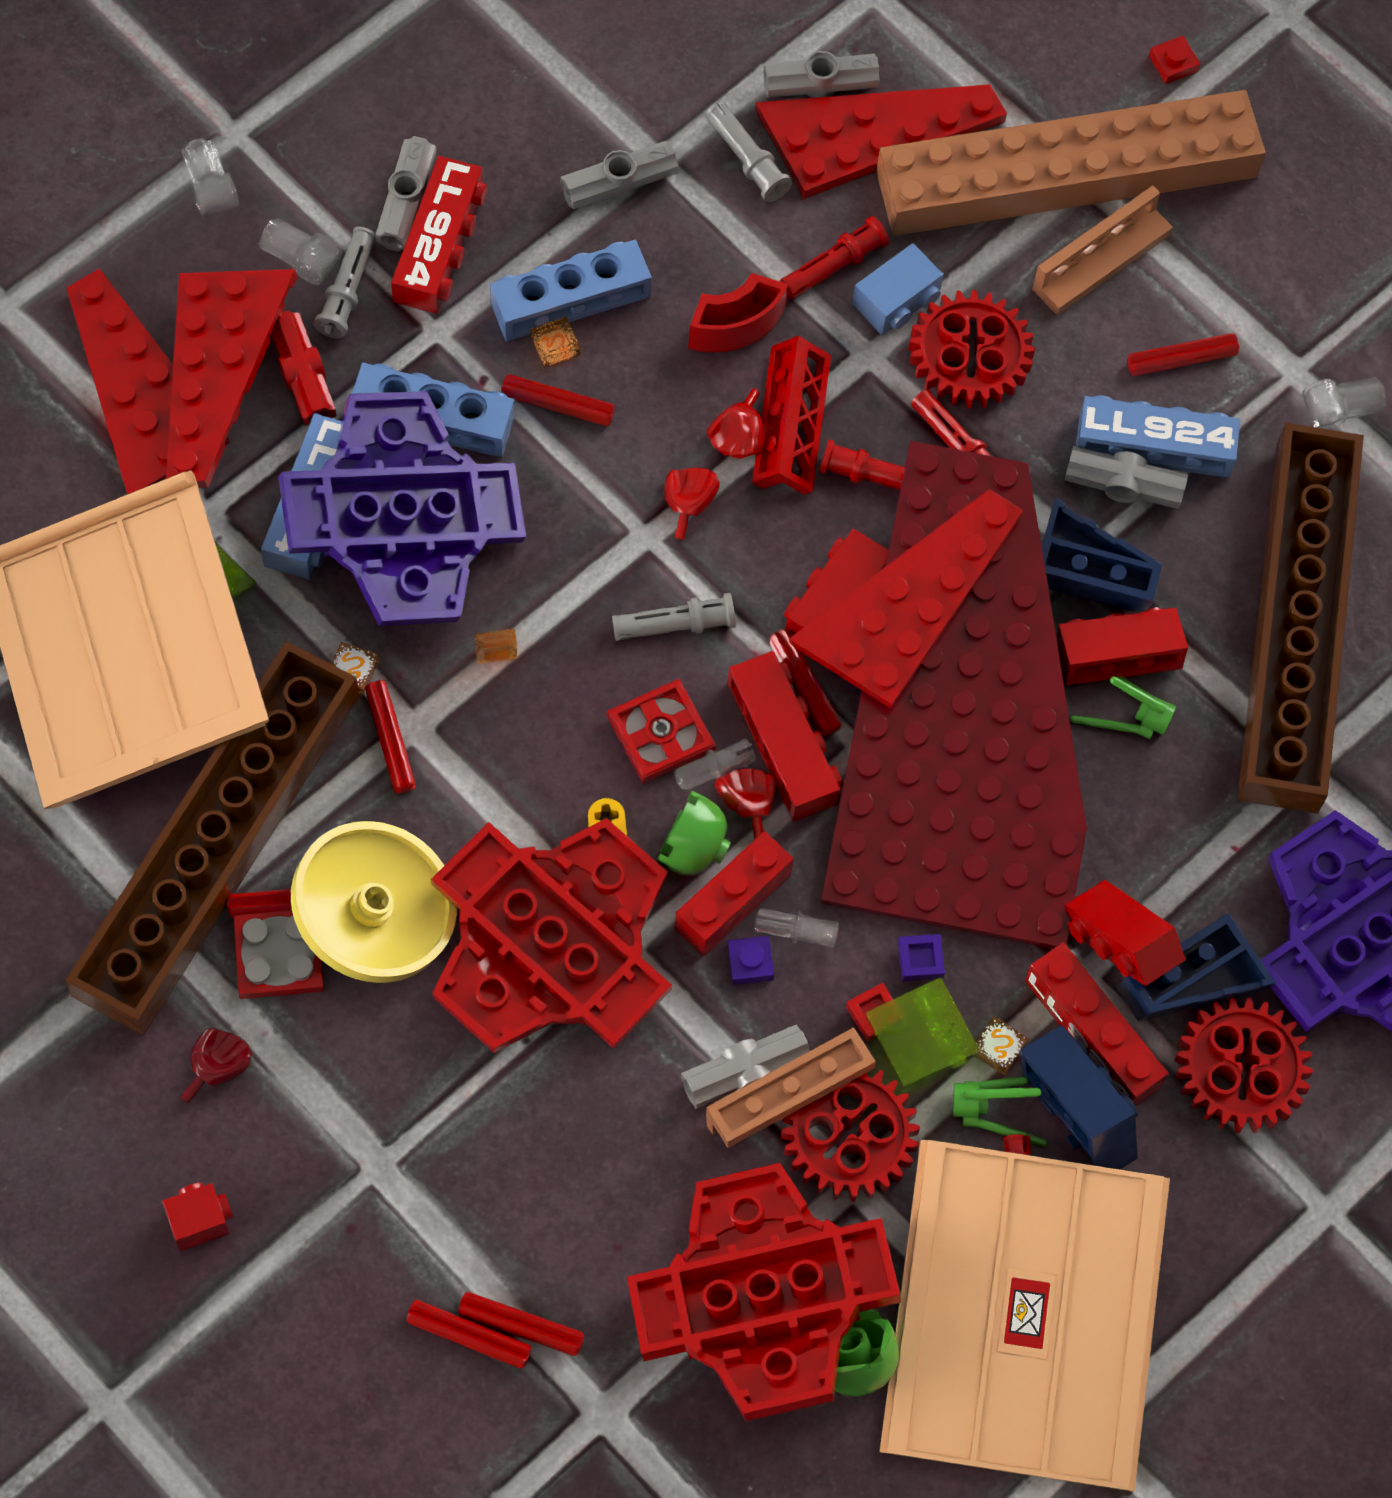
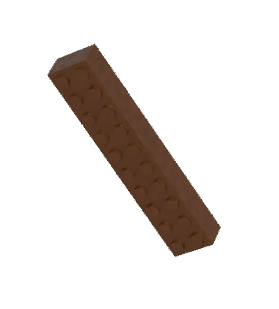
M1285 423L1278 440L1238 801L1318 814L1328 796L1364 435Z
M288 641L284 642L258 682L269 722H266L263 727L217 745L65 979L72 998L143 1036L227 906L228 897L236 892L359 698L357 677Z

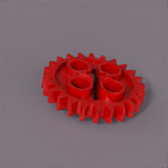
M958 290L955 301H951L944 294L941 296L940 307L930 302L927 314L920 312L917 324L912 326V338H910L908 350L912 352L909 361L910 365H918L915 377H927L924 389H931L936 386L938 388L937 399H941L946 394L951 395L952 406L958 402L959 398L965 399L967 409L971 408L973 399H978L982 407L987 408L989 397H992L1000 404L1002 403L1004 392L1014 396L1017 385L1023 386L1027 376L1026 373L1031 372L1032 359L1035 353V347L1030 346L1032 345L1034 335L1033 333L1026 332L1028 321H1016L1019 309L1015 308L1007 312L1004 310L1006 299H1002L997 304L992 303V293L989 292L984 300H980L976 290H972L970 299H965L961 291ZM970 320L976 322L973 378L967 376ZM947 328H954V329H957V330L960 331V332H959V333H951V332L947 331L946 329H947ZM985 331H993L998 335L991 336L986 334ZM945 362H954L959 366L949 367ZM983 365H993L997 370H989Z
M1234 997L1230 998L1227 1002L1226 1010L1216 1001L1210 1008L1211 1015L1204 1010H1200L1196 1016L1198 1024L1189 1021L1185 1028L1189 1036H1181L1177 1043L1185 1051L1177 1052L1174 1061L1185 1066L1177 1070L1175 1078L1188 1080L1180 1092L1182 1095L1194 1093L1196 1096L1190 1105L1191 1109L1198 1108L1201 1105L1207 1108L1203 1120L1207 1121L1214 1114L1219 1116V1129H1223L1228 1121H1233L1236 1133L1240 1134L1245 1123H1249L1253 1133H1258L1262 1120L1270 1129H1273L1278 1123L1277 1116L1287 1121L1292 1115L1290 1107L1298 1109L1303 1103V1099L1298 1094L1306 1095L1311 1087L1304 1079L1310 1078L1314 1069L1302 1064L1310 1060L1312 1052L1300 1051L1299 1049L1306 1041V1036L1293 1037L1291 1033L1297 1023L1294 1021L1284 1026L1281 1023L1284 1011L1280 1010L1273 1016L1269 1015V1006L1266 1001L1259 1010L1253 1009V1002L1249 997L1242 1008L1238 1007ZM1246 1030L1249 1033V1043L1246 1049L1245 1067L1250 1069L1243 1081L1245 1100H1240L1238 1098V1090L1243 1066L1242 1063L1237 1061L1244 1051L1242 1031ZM1215 1037H1227L1231 1040L1233 1048H1221L1215 1042ZM1265 1041L1270 1043L1275 1050V1054L1267 1055L1262 1053L1258 1049L1256 1042ZM1217 1075L1225 1077L1229 1081L1231 1089H1219L1214 1085L1212 1077ZM1254 1082H1266L1272 1088L1273 1094H1261L1255 1088Z
M880 1070L873 1078L868 1077L867 1073L782 1118V1121L790 1125V1127L781 1130V1138L793 1141L784 1147L783 1153L786 1156L797 1155L791 1164V1170L796 1171L805 1168L806 1171L802 1183L805 1185L814 1178L818 1180V1194H821L829 1186L833 1188V1200L839 1198L842 1190H847L851 1202H855L858 1190L863 1189L865 1195L870 1200L873 1199L875 1185H878L885 1193L888 1192L890 1188L888 1177L900 1182L904 1173L899 1166L906 1168L912 1166L914 1159L906 1152H917L919 1143L909 1137L918 1135L920 1126L908 1122L915 1118L917 1110L916 1108H903L908 1102L909 1094L904 1093L898 1096L894 1094L898 1081L894 1080L886 1086L881 1083L884 1071ZM846 1095L852 1096L859 1102V1107L855 1110H845L839 1105L838 1099ZM869 1106H876L877 1110L860 1123L857 1136L850 1134L830 1159L824 1158L823 1155L840 1141L843 1129L850 1130ZM874 1124H883L888 1127L891 1136L884 1139L877 1138L872 1135L869 1127ZM816 1125L824 1126L830 1131L831 1137L826 1140H817L811 1136L809 1129ZM849 1153L855 1154L860 1157L863 1165L857 1169H850L844 1166L841 1162V1157Z

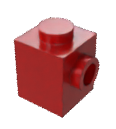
M198 1182L187 1185L178 1191L179 1195L162 1200L180 1251L230 1234L226 1220L233 1218L226 1194L217 1196L212 1183L204 1185Z

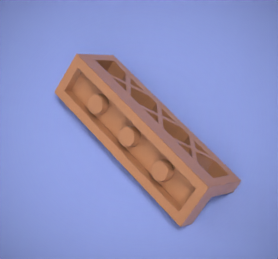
M1152 185L1040 264L1037 268L1032 290L1058 316L1171 236L1173 227L1156 210L1160 192Z
M852 1028L707 1106V1127L713 1136L719 1133L725 1145L729 1148L873 1070L876 1061L855 1028Z

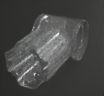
M200 138L189 142L188 146L181 151L193 183L192 190L201 216L204 217L239 206L232 178L229 173L225 174L213 141Z
M278 217L275 220L269 221L259 241L262 250L292 265L293 269L296 270V273L302 279L313 285H320L342 256V250L339 245L328 236L321 233L311 236Z
M1376 377L1338 385L1333 380H1321L1310 384L1302 391L1312 425L1317 428L1333 429L1344 423L1346 419L1380 413L1386 407L1385 389L1382 381H1379Z

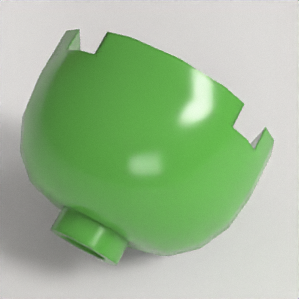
M692 790L686 799L688 802L684 810H680L660 849L667 856L660 854L655 860L663 868L680 875H696L706 870L712 861L720 864L731 842L724 839L727 822L721 809L707 797Z
M873 1309L859 1312L861 1320L855 1321L841 1339L835 1391L844 1396L858 1397L873 1393L883 1387L893 1377L897 1368L899 1347L896 1334L889 1320L882 1319L879 1312Z

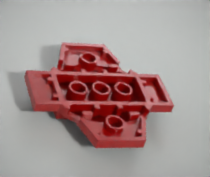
M607 818L560 841V846L550 851L535 850V847L518 848L488 822L431 878V885L460 910L461 934L460 943L458 946H455L432 992L433 998L493 1053L551 1023H580L583 1026L587 1024L615 1049L672 990V984L642 958L641 931L667 879L668 872Z
M781 1163L696 1182L689 1225L690 1239L688 1248L682 1255L677 1253L669 1267L627 1276L643 1361L687 1352L689 1359L695 1358L706 1366L714 1368L746 1421L834 1401L841 1339L855 1321L861 1320L859 1312L902 1302L882 1218L843 1227L836 1226L828 1219H825L823 1222L814 1218L808 1209L806 1201Z

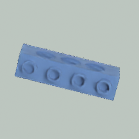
M636 239L626 243L615 242L603 250L589 254L579 253L569 260L553 265L543 264L536 267L533 271L517 276H504L490 284V303L505 341H510L651 297L652 277ZM602 274H609L613 277L601 278L599 276ZM566 285H573L577 288L569 290L564 289L563 287ZM530 296H536L540 299L536 301H530L526 298Z
M362 363L352 394L427 391L433 404L441 406L436 410L449 434L447 438L449 445L503 457L515 418L513 398H508L505 394L498 391L483 392L471 389L460 382L446 383L433 380L423 373L408 374L396 371L385 364L371 365ZM468 413L479 415V417L474 419H467L463 416Z

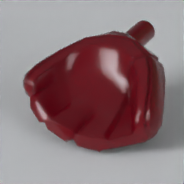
M214 1027L203 1031L191 1051V1066L197 1077L181 1095V1098L189 1103L205 1082L210 1086H217L231 1081L245 1072L250 1066L252 1050L248 1043L237 1035L218 1030Z

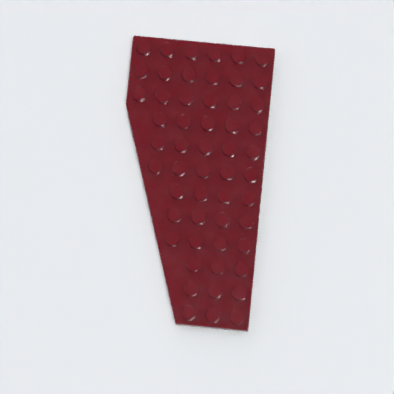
M910 441L886 566L989 489L1024 511L893 707L890 709L864 691H861L820 903L1054 949L1062 942L1067 945L1069 935L1068 922L1071 921L1065 904L1075 899L1087 826L1029 465L1025 462Z

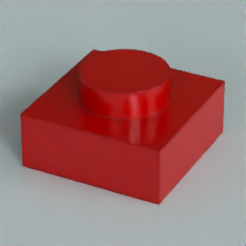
M1184 35L1153 46L1149 52V58L1165 84L1197 73L1201 65Z
M884 983L847 1001L846 1004L848 1012L867 1042L903 1023L905 1018Z

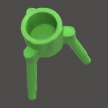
M1112 677L1110 682L1141 701L1135 715V719L1141 721L1140 725L1076 715L1070 717L1071 723L1135 733L1150 739L1153 731L1161 735L1165 733L1176 706L1149 694L1124 677Z
M1027 1077L981 1082L964 1081V1084L954 1083L953 1117H963V1126L979 1127L1004 1136L1014 1134L1031 1136V1144L1040 1147H1046L1048 1144L1047 1140L978 1118L979 1114H987L988 1099L1040 1096L1041 1090L1039 1088H1009L1026 1085L1029 1082Z

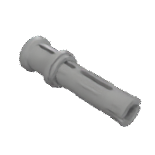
M725 102L717 103L721 110L720 112L713 105L707 111L706 119L711 122L743 163L744 175L748 179L755 181L762 190L761 196L766 202H774L783 197L792 186L790 176L781 173L774 164L775 159L771 152L759 148L729 110Z
M354 228L335 283L325 290L323 310L321 314L315 317L313 323L315 329L330 338L338 339L346 336L348 317L350 312L357 307L358 297L356 290L372 246L376 241V234L368 228Z
M724 593L723 598L705 601L692 598L690 601H687V605L612 616L616 641L691 629V632L699 634L705 628L725 625L729 629L736 628L731 593Z

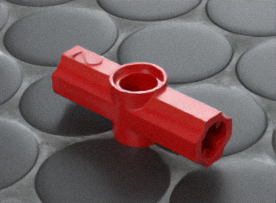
M289 310L285 311L280 319L277 318L271 332V337L279 355L278 363L288 391H292L305 426L310 425L314 413L334 418L337 416L336 409L325 382L326 375L319 352L316 347H312L300 314L290 312Z

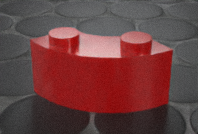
M751 273L746 282L733 292L721 295L702 293L690 324L688 349L714 353L728 352L746 347L758 341L770 332L781 318L786 308L788 284Z

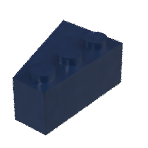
M1055 497L1042 542L1048 589L1135 613L1150 609L1162 564L1119 537L1117 539L1099 528L1097 526L1098 523L1088 517L1086 519L1067 508L1065 506L1066 503Z
M1227 913L1180 943L1186 961L1147 986L1142 985L1136 979L1129 976L1115 987L1139 1022L1210 1005L1216 1001H1227L1232 997L1235 999L1260 993L1274 985L1275 981L1231 915Z
M1061 1025L1020 1049L1023 1075L1028 1078V1083L1032 1088H1039L1041 1090V1095L1038 1098L1052 1117L1057 1114L1072 1134L1066 1140L1073 1150L1081 1146L1091 1161V1165L1119 1170L1138 1159L1136 1136L1137 1109L1127 1095L1120 1096L1115 1090L1107 1070L1102 1065L1096 1067L1091 1061L1085 1044L1078 1036L1072 1038Z

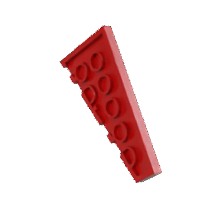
M990 84L756 102L755 107L758 117L803 199L876 172L880 147L980 132L1005 122L1007 117L1006 110Z
M97 269L68 286L67 292L128 495L166 479L173 363L103 272ZM228 435L224 442L225 446L230 444Z
M295 269L179 273L166 479L183 472L192 471L198 488H209L226 447L224 442L232 424H236L241 412L239 408L245 393H249L270 344L269 336L277 318H281L285 308L284 301L289 289L294 287L298 276Z
M989 489L790 637L788 644L891 709L1007 539L1024 510Z

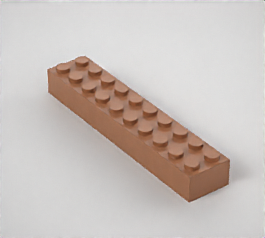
M1240 90L880 147L876 174L892 235L898 236L1134 198L1152 185L1160 193L1258 178L1266 151L1247 91Z

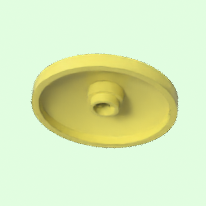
M352 822L333 828L323 834L310 846L299 862L291 886V907L294 920L309 948L334 970L351 978L366 982L388 983L400 981L414 976L427 968L439 956L450 940L456 923L457 907L431 885V878L444 867V864L435 852L413 834L404 829L381 822Z

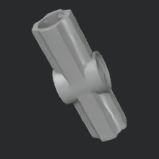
M817 51L812 53L807 60L764 63L763 66L764 88L767 98L807 94L810 98L830 97L836 91L879 88V64L875 54L835 57L830 52Z
M413 136L410 139H404L395 172L388 180L389 192L375 235L376 242L383 245L385 249L397 252L404 249L422 201L436 155V146L429 143L425 138ZM404 192L412 193L410 195H401Z
M663 141L631 153L623 150L612 151L607 154L602 163L561 176L560 182L568 206L576 209L608 197L617 200L626 199L632 196L637 187L678 174L679 166L671 144ZM619 173H620V174H624L625 176L619 177V176H615L614 174H619Z
M1073 446L1064 481L1104 490L1110 499L1120 503H1134L1140 499L1179 509L1188 474L1148 465L1144 457L1133 452H1118L1112 456Z
M796 1024L756 1042L754 1039L738 1042L724 1050L720 1055L721 1057L681 1073V1079L690 1102L697 1109L728 1096L804 1055L810 1049L803 1031Z

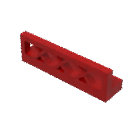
M799 335L771 346L761 416L764 428V445L755 457L752 483L762 489L784 483L806 495L813 492L831 355ZM807 357L817 362L814 377L807 365ZM803 388L806 389L811 400L809 411L802 399ZM799 422H801L806 433L805 445L802 444L797 432ZM795 456L802 470L801 478L791 472Z

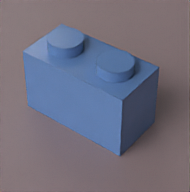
M912 243L855 285L852 305L883 336L892 328L900 329L910 320L915 311L921 307L928 308L930 302L935 303L941 295L940 289L943 273Z

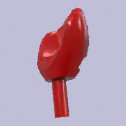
M751 389L743 403H735L725 409L707 429L706 434L710 438L712 446L725 456L730 455L732 458L742 459L758 454L763 448L764 428L762 418L758 411L752 407L760 395L757 389Z
M696 467L672 470L666 476L664 485L665 500H667L673 512L680 513L674 538L684 540L689 516L698 517L715 498L720 487V481L717 474L710 469Z
M736 769L717 778L714 783L715 789L730 810L735 811L737 815L744 819L752 820L755 840L763 832L762 817L768 816L772 808L776 790V778L773 774H767L764 770Z

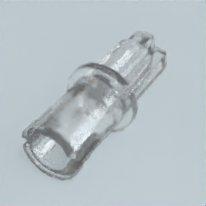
M744 738L740 742L719 751H706L705 757L675 770L674 774L678 786L683 791H688L715 778L725 776V774L747 764L755 763L756 759L753 749L746 752V748L750 747L751 744Z
M762 908L756 913L754 928L757 932L792 938V943L795 944L798 941L834 948L839 922L804 916L802 911H798L797 915Z

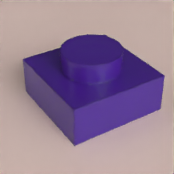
M940 934L899 937L898 951L902 982L944 978L945 969Z
M769 936L728 940L727 950L732 985L774 980Z

